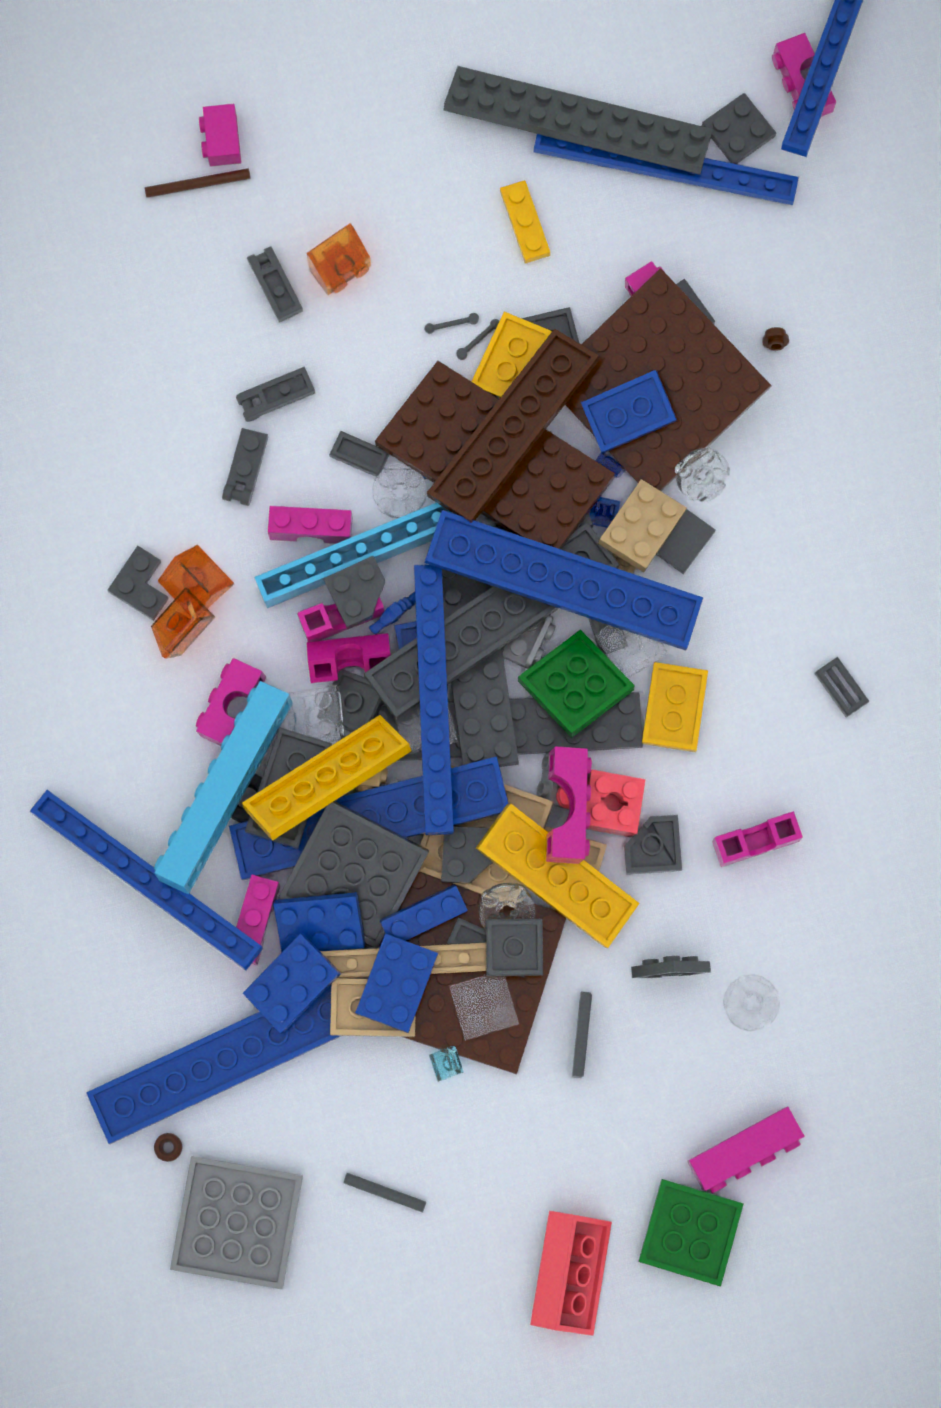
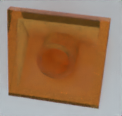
M198 545L176 555L158 579V583L194 621L234 585V582Z
M186 587L151 625L160 653L165 659L181 656L215 618L207 607Z

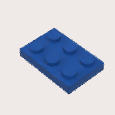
M657 370L581 402L601 453L610 451L678 421Z
M357 892L279 899L273 903L281 952L300 933L304 934L319 951L350 950L365 947Z
M300 933L243 994L279 1033H284L341 973L304 934Z
M385 934L355 1013L409 1033L438 953Z

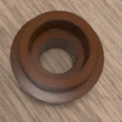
M773 327L765 331L762 343L764 347L772 351H779L789 344V336L786 334L785 329Z
M172 1133L160 1135L154 1144L156 1156L166 1162L176 1160L181 1155L183 1148L180 1138ZM167 1142H171L174 1146L173 1151L170 1153H166L163 1148Z

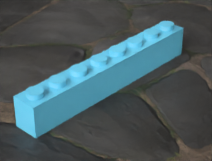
M434 503L254 577L266 607H272L326 585L324 578L371 556H374L376 562L379 563L431 542L442 510L450 511L438 503Z
M262 681L259 682L256 688L251 689L247 697V706L243 712L240 711L234 721L235 727L231 735H227L221 744L222 751L217 759H213L209 765V775L204 783L201 782L198 785L193 804L184 810L181 817L182 824L178 831L175 830L171 834L166 853L160 855L156 861L154 869L156 870L155 875L158 880L188 895L293 704L288 693Z

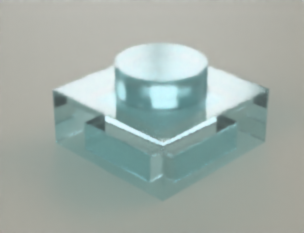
M456 1046L448 1047L429 1055L438 1082L464 1073Z

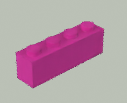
M785 1107L687 1162L702 1190L707 1191L710 1189L714 1193L727 1186L725 1180L735 1175L738 1180L751 1173L750 1166L758 1162L761 1166H764L775 1160L776 1156L774 1153L784 1148L787 1153L801 1145L799 1139L805 1136L789 1107Z

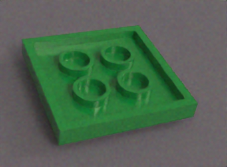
M581 629L518 676V682L571 738L634 691L635 686Z
M661 1179L638 1262L721 1287L744 1203Z

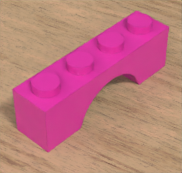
M555 746L549 752L548 779L558 784L566 793L569 800V814L562 826L552 829L547 834L546 862L580 864L585 860V856L589 855L590 842L586 840V829H589L590 812H586V805L591 797V785L587 784V774L591 772L592 760L591 757H588V749Z

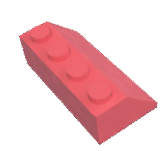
M549 1211L530 1325L557 1331L594 1335L612 1222Z

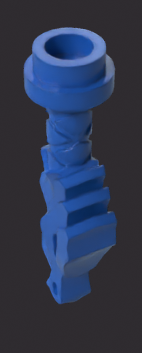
M415 591L409 597H404L390 605L383 612L380 619L369 626L370 631L376 635L385 627L397 622L407 610H410L415 605Z

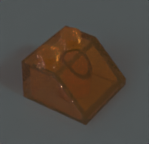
M351 223L306 253L309 271L327 295H330L332 292L338 293L348 285V281L354 277H362L369 271L371 266L370 256Z

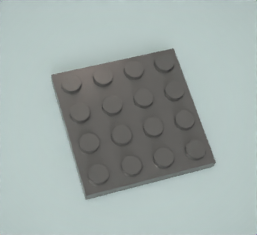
M333 801L324 809L278 898L290 899L357 892L365 943L378 948L386 934L379 920L398 911L429 850Z

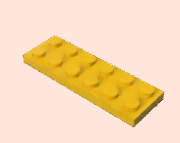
M379 715L242 802L244 810L273 841L410 753V745Z
M508 803L479 842L476 849L604 948H609L639 905V902L585 860L580 864L546 862L548 832L514 805Z

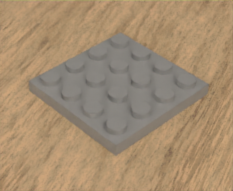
M191 1156L170 1270L283 1289L303 1175Z

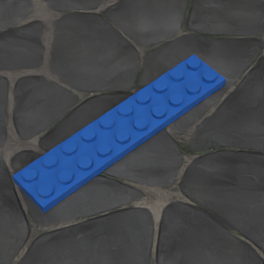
M445 510L441 512L424 562L685 651L688 648L703 597L474 520L470 523L464 517Z
M497 756L451 768L453 826L498 815L509 803ZM423 776L353 793L335 800L405 838L425 833ZM326 807L308 818L298 849L245 833L248 821L230 825L229 829L241 880L250 879L251 875L262 876L293 868Z
M332 984L284 1033H279L261 1012H258L86 1092L108 1144L119 1141L341 1037L330 1035Z

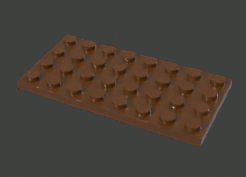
M437 361L377 437L375 445L434 483L499 399L445 364ZM545 430L481 514L510 533L562 549L613 481L615 473L553 433Z

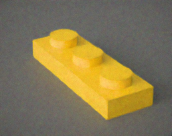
M526 181L501 187L500 193L525 264L550 256V249Z

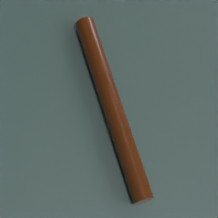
M249 168L144 188L146 198L247 180L251 179Z

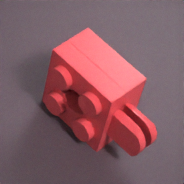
M592 769L590 774H587V784L591 785V797L586 805V812H590V826L588 830L625 837L636 835L646 779ZM560 787L556 793V800L561 807L569 809L568 797Z

